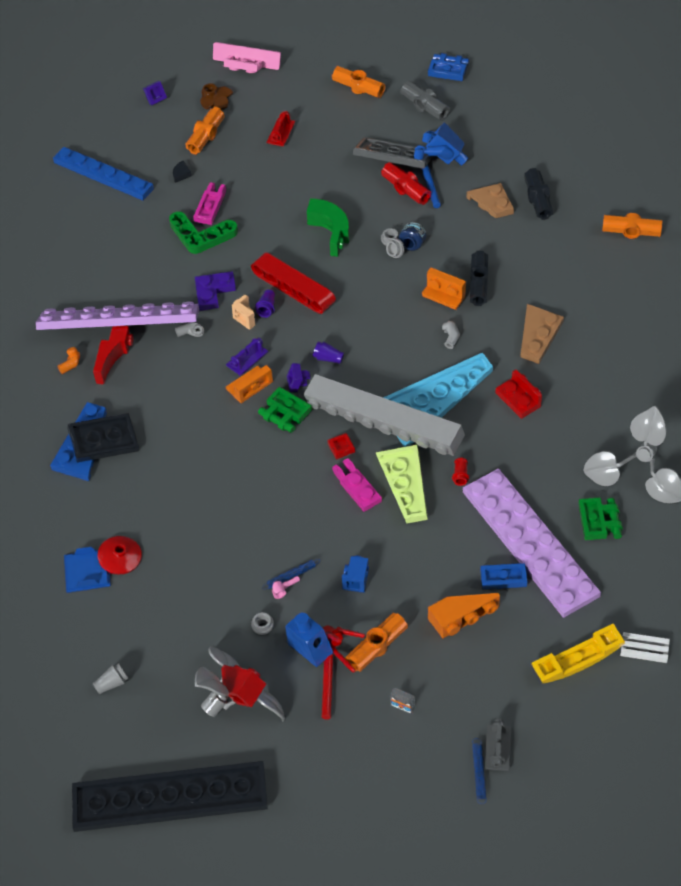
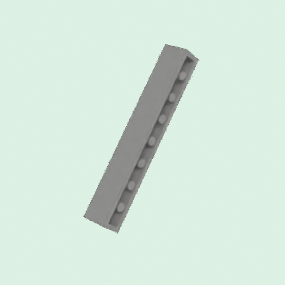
M316 374L304 392L308 404L312 405L313 409L320 408L330 415L336 416L337 414L350 422L356 421L367 428L379 429L386 435L393 434L403 441H413L420 447L435 449L442 455L449 454L454 456L465 436L461 424Z

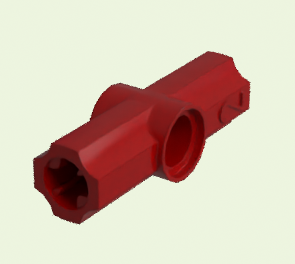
M388 162L384 165L381 175L394 185L395 190L400 195L407 194L418 204L424 205L431 197V191L418 182L414 173L410 171L406 173L394 163Z

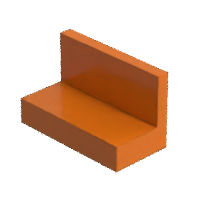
M267 365L262 368L256 366L227 385L226 390L240 403H243L273 383L272 370Z

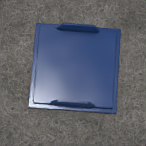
M93 547L76 549L74 554L64 555L66 593L111 586L110 573L99 564L98 550H95Z

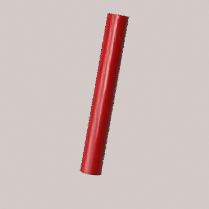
M333 654L324 661L323 719L331 718Z

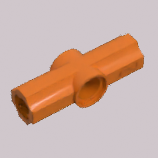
M337 66L332 74L333 81L351 87V91L355 94L367 93L381 98L386 89L384 83L366 77V73L363 70L350 71Z
M214 106L202 121L198 120L193 130L194 133L185 144L186 149L190 153L195 155L200 153L208 140H214L217 128L225 118V114L220 108Z
M629 213L625 217L604 215L602 227L604 232L623 233L629 239H635L639 235L661 237L662 220L643 219L637 213Z
M392 613L378 627L370 629L367 632L366 638L346 656V659L356 671L361 672L376 657L386 653L387 647L408 628V624L401 615Z

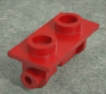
M287 111L280 113V118L277 119L267 140L268 144L284 147L295 124L294 120H290V114Z

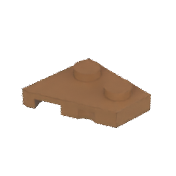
M501 183L467 191V199H473L478 202V207L488 211L494 218L514 214V208Z

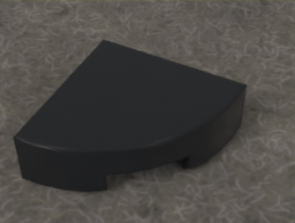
M184 160L179 162L173 169L175 183L192 176Z

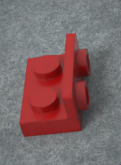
M516 369L512 371V378L496 388L495 393L521 419L541 407V391L534 387L527 377Z

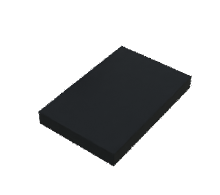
M129 413L69 423L67 425L77 463L139 451V445Z

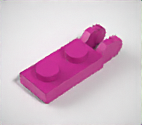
M210 182L193 217L194 222L213 224L226 193L225 184H221L218 192H214L215 183Z
M348 458L343 460V464L349 472L348 475L345 476L343 470L337 464L332 467L334 474L340 480V484L363 512L382 502V497Z

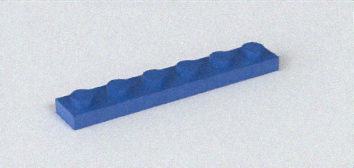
M63 147L53 157L54 163L143 201L154 190L153 184L66 147Z

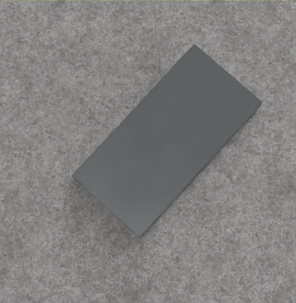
M364 137L353 148V155L423 169L434 157L424 154V158L418 160L414 158L416 147Z

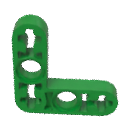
M174 212L169 216L171 228L192 254L208 250L234 238L238 234L237 224L233 220H225L198 232L183 212ZM186 230L191 231L188 235L182 234ZM210 235H216V236H217V237L214 238V239H209V238H207V237L210 236Z

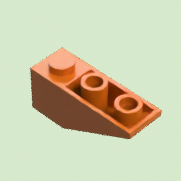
M499 593L446 597L428 607V620L442 639L449 635L453 636L466 625L476 623L482 616L494 613L499 607L500 595Z

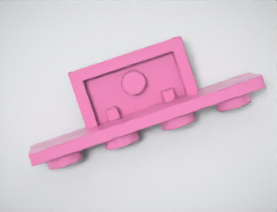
M220 42L213 44V60L224 61V67H229L230 70L237 71L243 69L247 73H256L261 68L280 69L281 52Z

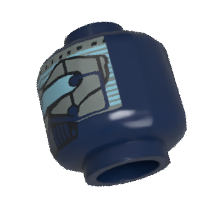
M416 222L407 223L399 234V240L402 241L404 248L410 251L418 250L426 239L425 228Z

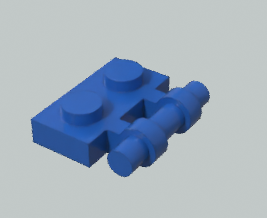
M441 53V55L434 54L428 69V76L463 81L469 59L459 55L453 57L447 56L445 53Z

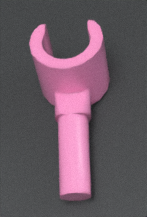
M296 576L287 582H274L272 590L274 598L280 599L286 595L285 589L300 581V578Z

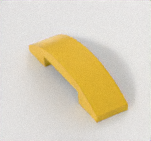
M611 624L594 632L593 638L555 656L552 653L532 662L531 665L542 683L553 682L596 664L623 646L625 641L615 625Z

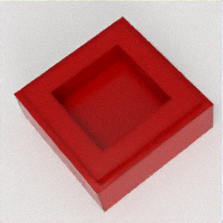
M347 433L327 440L328 446L336 460L355 453V447Z

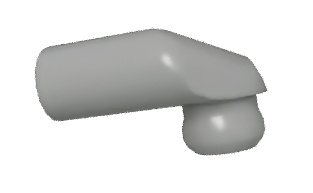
M448 321L442 325V330H445L444 332L449 335L444 345L448 349H453L460 337L457 325L453 321Z
M189 322L174 328L177 337L185 334L200 337L204 334L203 326L195 322Z

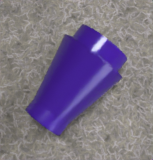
M265 290L255 305L256 313L260 317L267 318L274 313L275 293L272 290Z
M318 341L313 352V357H316L319 361L341 364L344 356L343 352L324 341L323 343Z

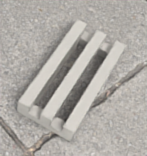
M623 632L622 638L625 644L621 646L620 656L667 663L670 639ZM626 647L640 649L641 651L626 649ZM649 651L662 652L663 654L650 653Z

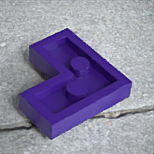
M233 271L195 277L199 311L219 308L217 293L236 291Z

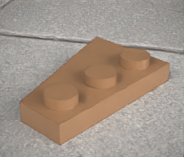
M527 304L521 358L540 364L563 324L564 317Z

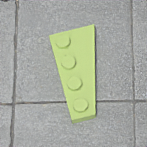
M413 445L376 452L379 463L406 523L428 520L418 446Z

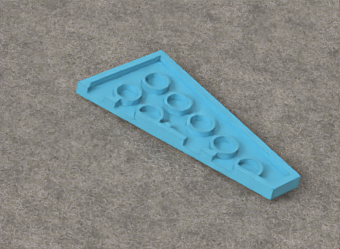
M480 353L383 398L442 418L493 372V366L485 355ZM398 437L404 447L411 446L414 443L410 440L408 442L403 441Z

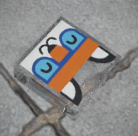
M393 688L390 694V706L412 714L415 709V696Z

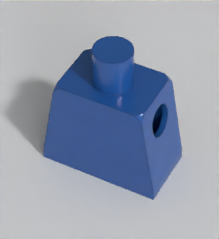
M306 613L298 614L285 626L288 645L315 667H318L328 656L333 654L324 629Z

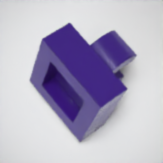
M156 81L143 88L149 105L167 98L161 81Z
M292 363L287 374L289 392H298L299 387L307 386V379L311 378L310 372L307 370L301 371L300 364Z

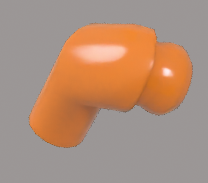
M76 347L69 348L67 350V361L57 366L61 374L78 366L80 352L77 351Z

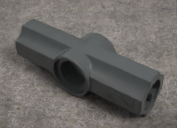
M409 80L401 88V94L411 100L418 111L424 112L426 110L442 121L447 118L450 107L438 100L436 94L431 89L423 90Z

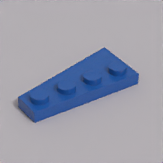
M87 402L76 422L106 417V408ZM68 434L50 466L53 471L90 481V472L95 459L77 463Z

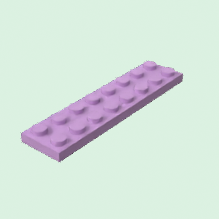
M188 301L183 302L182 305H174V303L169 302L163 303L162 306H154V304L149 303L142 305V307H135V305L130 304L124 305L123 308H115V306L110 305L104 306L103 309H95L92 306L85 307L83 310H76V308L72 307L65 308L64 311L45 309L35 323L36 330L196 322L199 306L194 304V302Z
M499 468L463 487L464 495L517 561L525 563L526 572L563 618L600 597L601 592Z

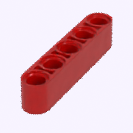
M264 253L251 264V270L256 276L318 314L324 313L336 301L334 294L329 289L269 253Z

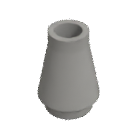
M118 663L115 666L109 667L93 682V685L97 692L102 694L105 691L125 684L124 681L129 678Z

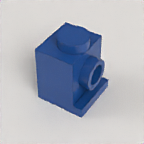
M358 555L351 556L350 562L345 564L344 574H342L343 590L365 593L369 573L368 558Z

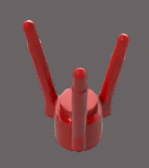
M324 626L323 629L333 653L354 673L356 669L335 647L341 644L343 634L364 638L365 634L341 627Z

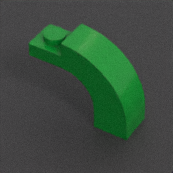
M310 198L307 208V224L324 227L332 232L330 256L338 257L340 249L344 247V243L349 244V222L347 216L341 208L329 201Z

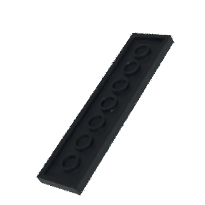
M263 761L72 783V828L74 832L268 809Z

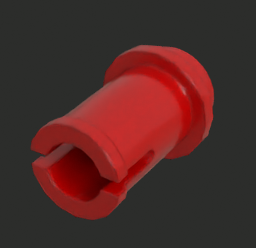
M457 458L454 461L455 471L452 475V480L456 485L463 486L469 480V475L467 474L468 461L465 458Z

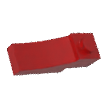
M112 326L109 340H101L93 370L96 384H105L106 377L114 363L123 354H128L129 346L133 345V334H130L129 326Z

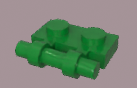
M278 387L266 400L267 405L270 407L268 409L261 407L258 410V414L263 416V419L267 422H273L278 425V428L282 431L286 430L293 433L295 426L291 422L294 420L300 424L312 411V405ZM280 412L284 416L281 418L277 416L276 413Z
M601 498L579 499L578 506L585 540L607 539V531L613 533L614 539L622 537V522L618 518L620 513L619 506L614 498L607 499V504L604 505L601 503ZM604 515H608L610 521H605Z

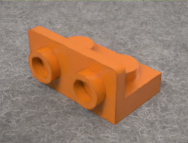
M431 267L427 272V286L423 290L422 296L456 310L466 296V281Z

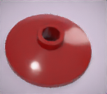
M115 536L105 540L98 550V561L101 567L107 572L117 575L132 572L138 567L142 558L141 548L137 542L125 536Z

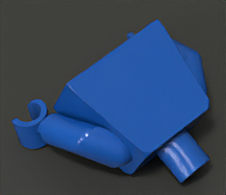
M445 122L435 132L429 130L424 133L422 141L427 143L425 147L418 145L414 152V158L418 160L423 159L424 154H428V156H438L446 164H450L455 160L461 166L468 159L462 152L465 145L464 142Z

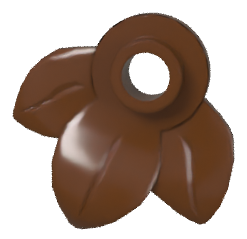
M208 83L203 86L201 91V106L206 110L213 106L225 109L229 105L227 97L232 95L233 91L225 86L217 87L213 83Z

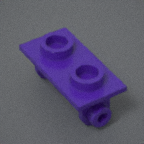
M259 337L257 339L253 338L252 342L245 349L231 357L226 366L241 376L268 353V350L262 347V339Z

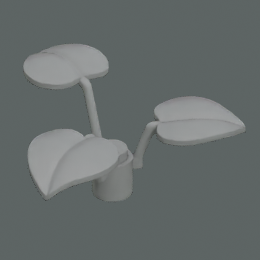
M656 405L638 414L631 422L630 429L633 437L638 441H644L633 455L616 463L615 454L609 451H601L591 456L584 465L583 471L586 476L601 486H610L615 484L620 477L618 467H621L635 457L642 462L649 461L650 473L653 477L649 478L645 483L648 494L653 499L663 503H677L681 501V478L678 473L670 468H661L657 473L654 470L655 459L653 457L657 452V446L664 441L667 432L663 415Z
M214 646L209 647L210 656L219 665L239 666L238 662L226 652ZM200 667L197 670L195 687L212 691L201 704L202 709L208 715L215 717L222 708L227 710L231 705L235 704L233 700L227 702L229 691L222 684V678L219 681V678L205 667ZM263 689L257 701L278 715L283 722L285 716L281 704L272 694Z

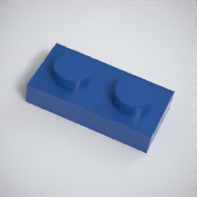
M525 563L480 566L482 590L527 587Z

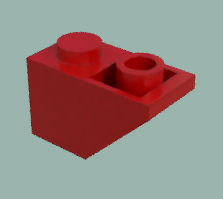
M223 665L221 668L222 684L228 689V696L236 704L252 708L266 686V683L260 678V673L252 668L247 670L238 665H234V667Z

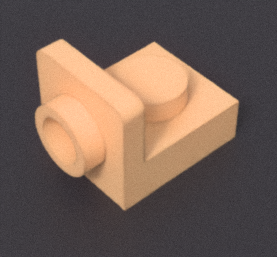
M244 295L232 304V313L236 321L250 330L255 326V314L249 306V297Z

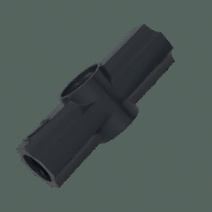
M531 168L524 173L528 188V200L530 204L533 203L536 216L541 218V220H546L553 215L548 184H544L541 172L536 168Z
M476 251L471 255L470 303H473L475 306H482L484 303H487L488 254L484 251Z

